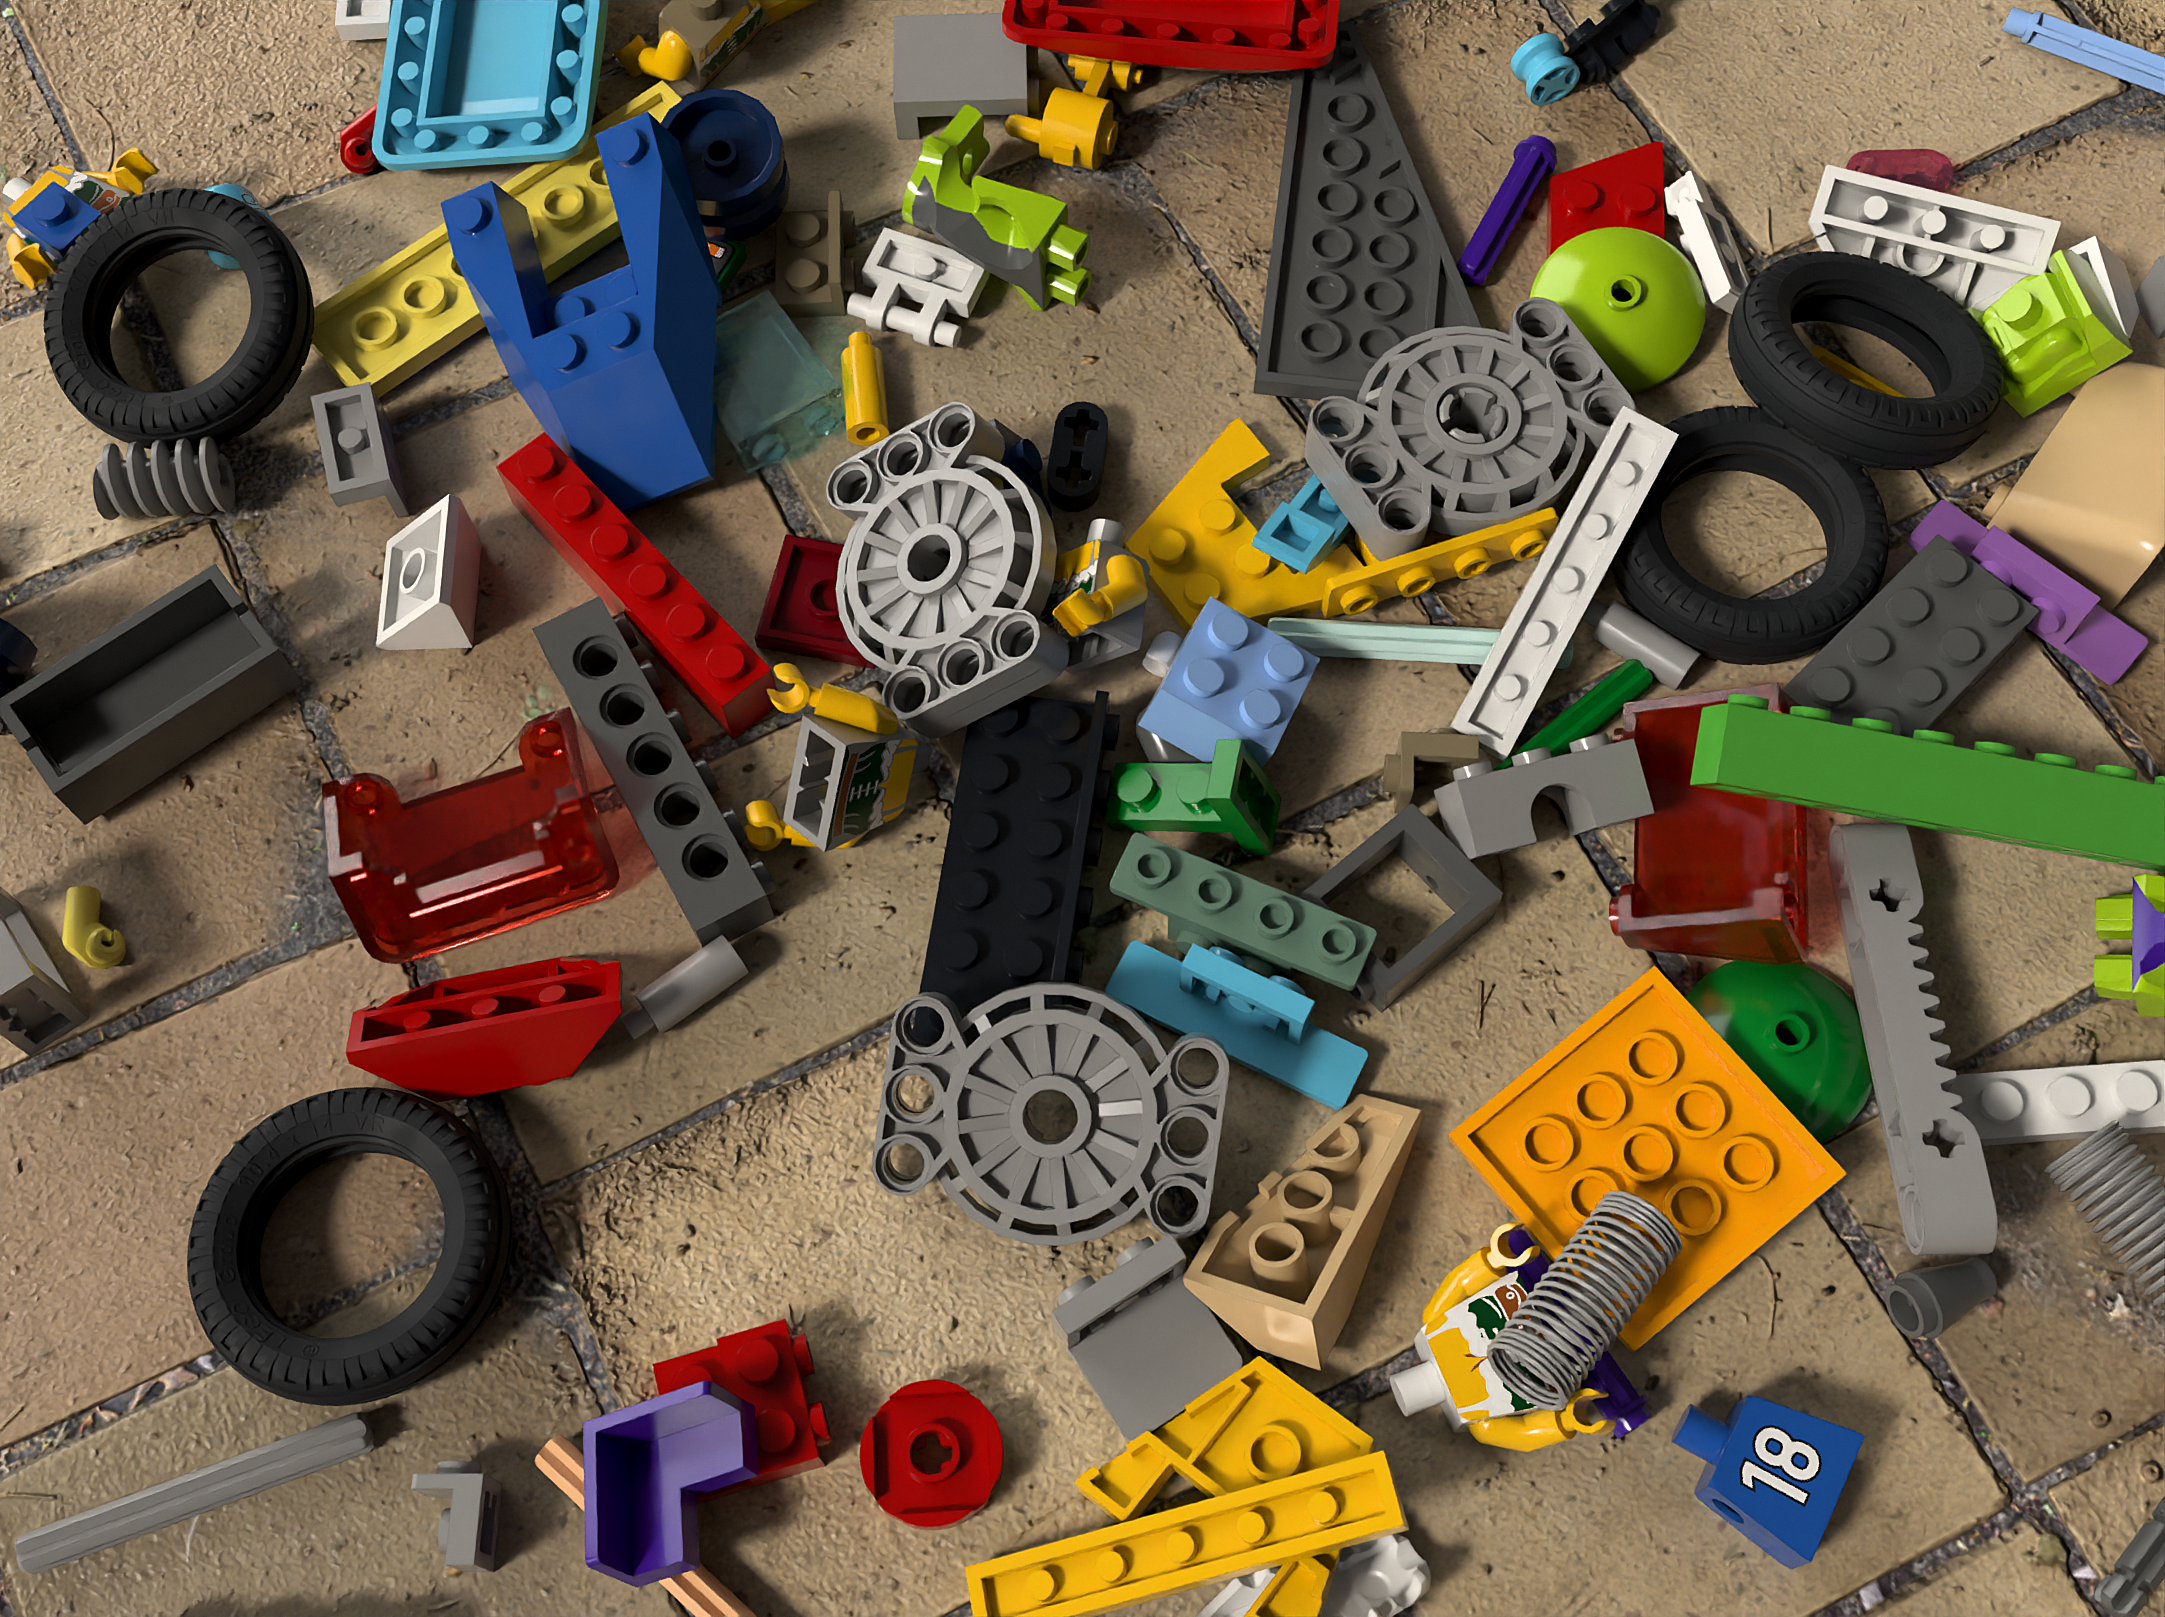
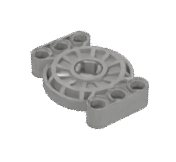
M1533 297L1517 305L1507 334L1494 329L1471 326L1435 328L1408 337L1385 352L1367 373L1356 402L1343 396H1329L1322 398L1314 404L1309 415L1304 456L1308 465L1371 554L1381 562L1421 549L1427 529L1442 534L1462 536L1496 524L1508 523L1549 507H1554L1569 489L1580 459L1589 463L1593 461L1618 412L1623 406L1635 411V403L1565 311L1552 300ZM1385 380L1383 387L1377 388ZM1455 427H1469L1478 431L1479 434L1466 433ZM1455 428V429H1452V430L1449 432V434L1446 433L1449 429ZM1326 434H1336L1341 437H1331ZM1565 469L1556 482H1554L1552 473ZM1358 479H1369L1371 481H1374L1375 483H1364L1362 481H1359ZM1390 524H1400L1407 527L1408 530H1398L1391 527Z
M951 402L943 405L845 460L832 471L826 484V497L830 505L855 521L848 533L839 559L836 581L838 612L843 627L851 643L866 660L891 674L884 684L882 704L896 714L899 722L927 738L934 739L946 736L1051 683L1067 667L1070 656L1069 645L1065 638L1038 619L1045 608L1055 576L1057 546L1052 520L1041 498L1012 470L1000 464L1005 451L1004 438L1001 433L963 402ZM1003 480L1011 484L1014 488L1004 490ZM950 551L951 556L950 560L948 561V558L945 554ZM1033 643L1030 649L1026 652L1030 644ZM876 648H884L885 658Z
M1037 982L1005 990L975 1007L963 1019L955 1003L946 995L937 992H923L904 1002L896 1011L892 1022L872 1157L873 1174L877 1183L884 1190L897 1196L912 1195L921 1191L937 1175L945 1192L971 1219L999 1236L1030 1245L1068 1246L1097 1239L1129 1222L1143 1208H1145L1153 1227L1162 1235L1167 1236L1171 1233L1174 1239L1187 1238L1197 1233L1204 1226L1210 1210L1229 1080L1228 1054L1223 1044L1217 1038L1204 1032H1192L1184 1035L1166 1051L1157 1033L1132 1008L1105 992L1075 983ZM1047 995H1070L1091 1001L1092 1004L1089 1011L1071 1005H1049ZM1030 997L1031 1008L1015 1011L999 1021L989 1013L1006 1002ZM928 1006L935 1009L941 1015L944 1021V1032L940 1040L925 1042L919 1040L913 1034L910 1027V1018L917 1007ZM1105 1008L1125 1019L1142 1037L1133 1042L1119 1026L1102 1017ZM975 1023L981 1035L973 1042L967 1029ZM1192 1048L1207 1049L1215 1055L1218 1061L1216 1074L1204 1083L1188 1081L1182 1076L1178 1068L1180 1057ZM1151 1049L1158 1060L1152 1069L1144 1058V1055ZM919 1075L931 1083L934 1090V1100L931 1107L915 1109L904 1102L900 1090L904 1077ZM1042 1090H1057L1065 1093L1073 1101L1077 1109V1124L1071 1131L1063 1135H1057L1055 1140L1044 1139V1133H1041L1032 1125L1028 1112L1025 1111L1029 1099ZM1182 1117H1194L1205 1124L1209 1134L1201 1147L1195 1150H1183L1172 1143L1168 1135L1170 1126ZM903 1143L915 1146L924 1158L923 1172L917 1176H905L895 1170L891 1163L890 1154L893 1146ZM950 1158L958 1170L956 1175L953 1174L947 1163ZM969 1186L983 1202L1000 1211L1001 1215L998 1216L980 1205L965 1188ZM1134 1186L1138 1195L1129 1203L1125 1194ZM1172 1186L1189 1188L1198 1199L1196 1209L1184 1218H1174L1167 1215L1159 1204L1160 1195ZM1107 1208L1113 1212L1112 1215L1097 1223L1074 1228V1222L1091 1218ZM1015 1218L1033 1224L1056 1225L1057 1230L1034 1229L1014 1223L1013 1220Z

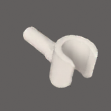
M1170 631L1158 634L1146 652L1143 660L1144 668L1154 675L1164 677L1183 639Z

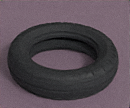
M174 188L159 190L156 193L150 192L126 201V204L122 203L99 217L97 223L93 222L75 240L76 245L74 247L71 246L57 268L59 272L58 274L55 273L46 300L48 303L45 305L44 340L52 371L69 401L88 421L110 436L128 444L139 442L144 448L151 449L154 441L163 440L166 442L170 452H175L176 442L181 438L188 439L194 450H199L200 441L203 437H211L216 445L230 441L235 436L238 437L258 425L263 418L269 416L285 399L283 397L295 385L302 372L301 368L307 360L312 343L311 337L314 331V304L309 278L298 253L288 238L272 221L256 209L232 197L201 189ZM185 250H212L236 259L242 267L249 284L251 312L245 334L229 360L204 381L183 390L159 393L143 391L129 386L115 365L110 345V333L116 308L130 284L155 262Z
M1816 251L1792 255L1774 262L1761 271L1746 286L1735 304L1729 323L1728 352L1733 370L1741 386L1758 408L1762 409L1763 413L1782 429L1788 428L1789 434L1811 447L1813 445L1819 446L1817 450L1828 453L1842 460L1848 458V461L1851 463L1872 468L1879 467L1886 470L1925 469L1948 462L1968 450L1985 433L1995 417L2002 395L2003 373L1998 353L1988 334L1983 330L1979 322L1966 309H1963L1961 304L1949 297L1944 291L1938 292V287L1926 282L1921 277L1915 274L1913 277L1908 275L1909 271L1897 268L1886 262L1880 264V261L1857 254L1850 255L1845 252ZM1807 321L1832 322L1862 330L1887 342L1907 356L1923 372L1930 382L1935 396L1927 398L1896 397L1867 389L1847 380L1825 366L1805 347L1792 324Z
M1734 406L1708 408L1703 409V411L1686 414L1665 424V428L1679 434L1609 565V570L1615 584L1626 603L1642 617L1702 654L1701 657L1715 661L1721 660L1724 663L1738 665L1775 664L1808 655L1825 647L1875 597L1887 565L1889 530L1886 512L1879 491L1875 488V483L1863 465L1849 462L1848 458L1842 460L1817 450L1819 446L1813 445L1811 447L1789 434L1788 428L1782 429L1758 407L1737 406V408H1734ZM1741 471L1769 478L1799 496L1819 520L1827 546L1824 573L1807 588L1779 599L1748 600L1720 593L1691 576L1674 558L1662 530L1661 510L1663 502L1684 482L1709 472Z
M376 1087L338 1089L307 1097L282 1108L251 1129L235 1144L215 1169L198 1202L190 1229L187 1253L190 1294L199 1322L214 1348L234 1370L258 1387L292 1401L322 1406L357 1405L393 1396L423 1382L450 1363L472 1341L493 1310L508 1272L513 1239L511 1204L504 1179L490 1151L475 1132L453 1113L432 1101L411 1093ZM380 1153L392 1155L412 1162L422 1168L429 1175L439 1193L444 1211L445 1234L439 1262L421 1294L408 1308L391 1321L359 1335L343 1338H321L305 1335L289 1328L270 1305L260 1274V1252L263 1236L274 1210L285 1194L300 1179L314 1169L332 1160L354 1154Z

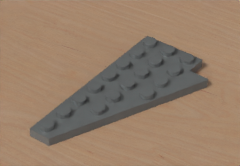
M1338 22L1335 54L1329 63L1321 67L1299 69L1293 72L1253 393L1311 400H1321L1329 396H1343L1356 402L1369 370L1385 352L1408 337L1435 328L1455 326L1482 328L1355 23ZM1385 380L1377 388L1383 387Z

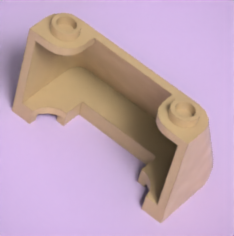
M2121 359L2067 392L2076 398L2015 486L2012 488L2002 482L1981 512V514L1991 519L1986 527L1990 530L1993 525L1997 526L2099 596L2101 599L2097 604L2110 613L2165 545V367Z

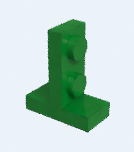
M1217 739L1212 763H1116L1104 820L1112 830L1231 833L1247 855H1271L1282 798L1242 740Z

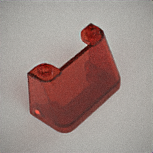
M1779 683L1623 703V728H1616L1614 730L1613 743L1634 738L1655 813L1635 819L1633 882L1622 884L1619 897H1612L1609 902V919L1614 936H1621L1630 949L1777 966L1807 963L1809 957L1807 807L1690 785L1702 707L1726 704L1728 695L1741 694L1768 699L1769 711L1790 714V708Z
M570 706L538 716L523 726L517 738L519 756L523 765L441 791L401 802L395 787L388 779L379 774L367 772L352 774L322 784L329 879L365 950L372 958L390 964L410 962L598 901L608 896L616 888L620 875L615 850L582 738Z

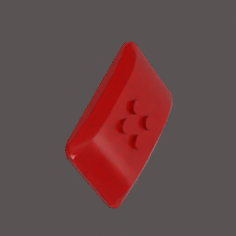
M1005 0L1002 12V32L1007 38L1021 44L1076 58L1114 64L1237 74L1310 69L1324 66L1333 59L1336 47L1340 0Z

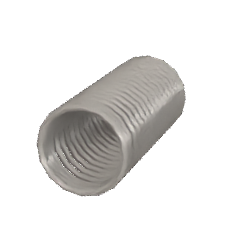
M2114 1120L2044 1169V1173L2049 1174V1179L2054 1180V1185H2060V1192H2066L2088 1179L2068 1195L2067 1202H2074L2100 1187L2076 1206V1212L2081 1213L2110 1196L2084 1217V1222L2090 1223L2123 1203L2093 1226L2092 1232L2099 1233L2135 1211L2103 1235L2101 1243H2108L2147 1219L2112 1245L2109 1253H2117L2159 1227L2118 1258V1263L2124 1264L2165 1238V1200H2163L2165 1198V1185L2154 1190L2164 1181V1175L2160 1174L2144 1181L2155 1171L2156 1165L2148 1164L2133 1172L2147 1160L2146 1154H2139L2123 1163L2138 1150V1144H2131L2113 1154L2130 1139L2129 1132H2123L2124 1127L2119 1126V1121ZM2165 1241L2128 1267L2126 1274L2132 1275L2164 1255ZM2165 1258L2137 1277L2135 1284L2141 1285L2165 1269ZM2165 1275L2145 1288L2143 1295H2150L2164 1286ZM2165 1292L2153 1299L2152 1305L2158 1306L2165 1301ZM2165 1308L2161 1310V1316H2165Z
M1610 1191L1603 1195L1599 1204L1591 1211L1590 1217L1584 1220L1583 1226L1578 1228L1576 1235L1570 1238L1569 1245L1563 1247L1562 1254L1556 1256L1555 1263L1549 1266L1548 1272L1541 1276V1281L1536 1283L1533 1291L1527 1294L1526 1301L1520 1303L1519 1310L1513 1312L1512 1319L1505 1322L1504 1329L1499 1331L1495 1339L1487 1346L1486 1354L1491 1368L1513 1392L1542 1409L1559 1411L1566 1408V1404L1570 1403V1399L1574 1397L1575 1390L1580 1389L1581 1381L1587 1379L1588 1371L1594 1370L1595 1362L1601 1360L1603 1352L1608 1351L1610 1342L1615 1341L1617 1333L1623 1331L1624 1323L1630 1322L1631 1314L1637 1312L1638 1305L1644 1303L1645 1295L1651 1293L1652 1286L1656 1285L1659 1277L1664 1275L1666 1267L1671 1266L1673 1260L1680 1254L1682 1243L1677 1229L1669 1218L1656 1206L1629 1192ZM1610 1212L1624 1216L1642 1226L1655 1237L1664 1251H1659L1640 1231L1623 1221L1615 1219ZM1592 1230L1593 1235L1589 1234L1588 1231ZM1598 1231L1602 1232L1607 1239L1602 1238ZM1629 1233L1633 1234V1235H1634L1635 1237H1637L1639 1240H1637L1636 1238L1632 1237ZM1585 1239L1586 1244H1582L1581 1240ZM1592 1241L1598 1242L1604 1250L1595 1247ZM1574 1249H1578L1579 1253H1575ZM1585 1250L1592 1252L1598 1260L1589 1257ZM1567 1258H1571L1572 1262H1568ZM1579 1260L1586 1262L1592 1270L1582 1266ZM1641 1264L1650 1267L1652 1272L1646 1271ZM1560 1267H1564L1566 1272H1561ZM1572 1269L1579 1271L1586 1280L1576 1276ZM1634 1273L1643 1276L1644 1281L1639 1280ZM1553 1277H1558L1559 1281H1554ZM1565 1279L1573 1281L1581 1291L1569 1286ZM1625 1281L1634 1284L1637 1290L1631 1289ZM1546 1286H1550L1552 1291H1547ZM1559 1289L1565 1290L1576 1302L1563 1296ZM1618 1290L1628 1294L1630 1299L1624 1298ZM1539 1295L1544 1296L1546 1301L1540 1300ZM1552 1298L1560 1301L1568 1311L1557 1306ZM1609 1298L1619 1302L1623 1308L1616 1307ZM1532 1305H1536L1538 1310H1533ZM1545 1308L1552 1310L1564 1323L1549 1315ZM1603 1308L1613 1312L1616 1318L1608 1316ZM1525 1315H1529L1531 1320L1526 1319ZM1594 1316L1604 1320L1608 1327L1602 1326ZM1538 1318L1546 1320L1559 1334L1544 1326ZM1518 1324H1521L1525 1330L1519 1329ZM1586 1325L1596 1329L1601 1336L1593 1334ZM1532 1328L1539 1330L1551 1343L1572 1356L1579 1365L1569 1361L1552 1344L1537 1336ZM1577 1333L1588 1338L1594 1346L1585 1343ZM1564 1338H1566L1572 1344L1580 1347L1586 1353V1355L1577 1352L1575 1348L1570 1343H1568ZM1506 1350L1514 1353L1517 1359L1530 1372L1542 1381L1555 1387L1558 1393L1540 1386L1528 1377L1513 1362Z

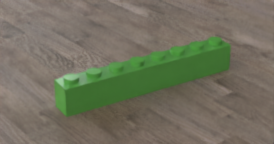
M1730 694L1726 704L1702 707L1690 785L2165 873V776L2155 777L2154 784L2136 781L2137 770L2127 767L2095 765L2094 772L2076 769V758L2058 754L2037 753L2035 754L2034 761L2015 758V746L1994 742H1975L1974 750L1954 746L1955 735L1938 731L1914 730L1913 738L1892 734L1894 724L1882 720L1854 718L1852 719V725L1847 726L1830 722L1832 712L1813 707L1792 706L1790 714L1769 711L1768 699L1750 695Z

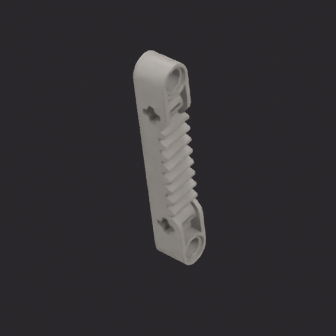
M1897 823L1834 825L1828 840L1829 873L1907 1245L1911 1253L1916 1256L1989 1254L1993 1252L1997 1240L1996 1206L1980 1137L1974 1125L1962 1113L1958 1112L1963 1103L1962 1097L1948 1092L1957 1075L1956 1071L1943 1067L1951 1053L1949 1045L1937 1042L1945 1029V1023L1942 1020L1932 1018L1940 1001L1939 997L1927 994L1934 981L1932 972L1922 970L1929 956L1928 949L1916 946L1924 931L1921 925L1912 922L1923 907V890L1908 829L1905 825Z

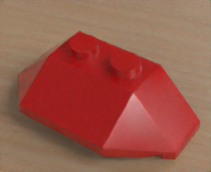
M558 957L432 981L393 996L378 1008L376 1006H367L354 1011L349 1030L346 1056L349 1064L436 1103L458 1098L472 1099L489 1092L525 1085L539 1086L556 1079L571 1077L622 1012L623 971L620 961L607 960L599 963L592 959Z

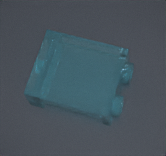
M769 290L758 294L717 317L715 342L720 345L719 369L714 370L713 402L718 405L717 423L734 445L739 463L747 474L763 466L767 467L778 463L791 450L813 438H821L828 435L838 424L845 420L841 386Z

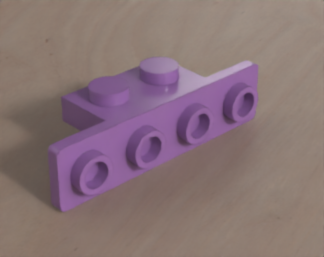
M1946 500L1939 501L1907 539V544L1919 553L1937 534L1942 536L2040 610L2027 627L2030 631L2108 685H2114L2148 645V639L2099 606L2097 604L2101 599L2099 596L1997 526L1993 525L1990 530Z

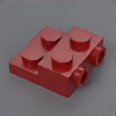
M786 1319L718 1338L717 1346L652 1364L659 1396L701 1381H711L755 1406L759 1476L698 1495L697 1504L825 1466L820 1446L832 1443V1437L822 1401L810 1404L804 1377L815 1374L810 1346L805 1332L793 1335V1330Z

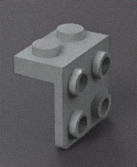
M1171 1233L1155 1244L1150 1237L1143 1238L1134 1243L1116 1258L1115 1261L1119 1268L1096 1282L1092 1275L1076 1281L1057 1297V1301L1061 1306L1052 1311L1055 1332L1123 1437L1130 1442L1147 1430L1150 1433L1155 1432L1186 1411L1184 1407L1186 1404L1242 1368L1241 1355L1209 1308L1184 1286L1183 1277L1185 1275L1186 1255Z

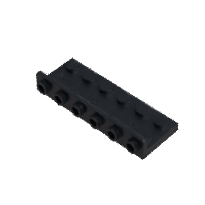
M1097 690L1094 704L1023 696L968 724L919 994L923 992H937L946 995L955 1003L962 1019L975 1007L1005 990L1037 982L1075 983L1078 985L1081 983L1085 948L1074 947L1077 925L1089 926L1094 888L1084 886L1087 866L1098 867L1103 829L1094 828L1093 821L1096 807L1107 809L1112 771L1101 769L1104 750L1116 752L1120 726V714L1110 713L1108 691ZM1047 995L1049 1005H1065L1067 995ZM1030 997L1006 1002L989 1013L999 1021L1015 1011L1031 1008ZM928 1006L917 1007L912 1029L913 1034L919 1040L925 1042L940 1040L944 1032V1021L941 1015L935 1009ZM975 1023L967 1029L973 1042L981 1035Z

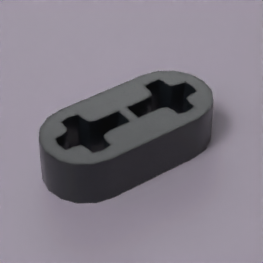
M1086 401L1071 403L1058 413L1055 420L1047 466L1048 496L1056 507L1067 512H1081L1090 508L1097 501L1100 494L1108 447V419L1104 411L1096 404ZM1079 425L1089 426L1084 447L1074 445V433L1077 432ZM1071 467H1081V481L1077 484V489L1066 488V483L1070 479Z

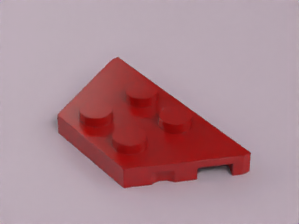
M1652 142L1550 178L1547 189V259L1557 248L1570 239L1600 228H1634L1649 232L1665 240L1663 142ZM1616 289L1611 292L1612 296L1620 302L1632 299L1630 293L1624 289Z

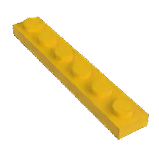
M1382 1450L965 1567L973 1617H1093L1409 1530L1389 1455Z

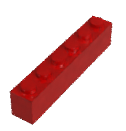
M545 432L496 466L512 504L616 615L621 612L624 614L634 635L733 740L776 708L767 692V689L778 691L772 669Z

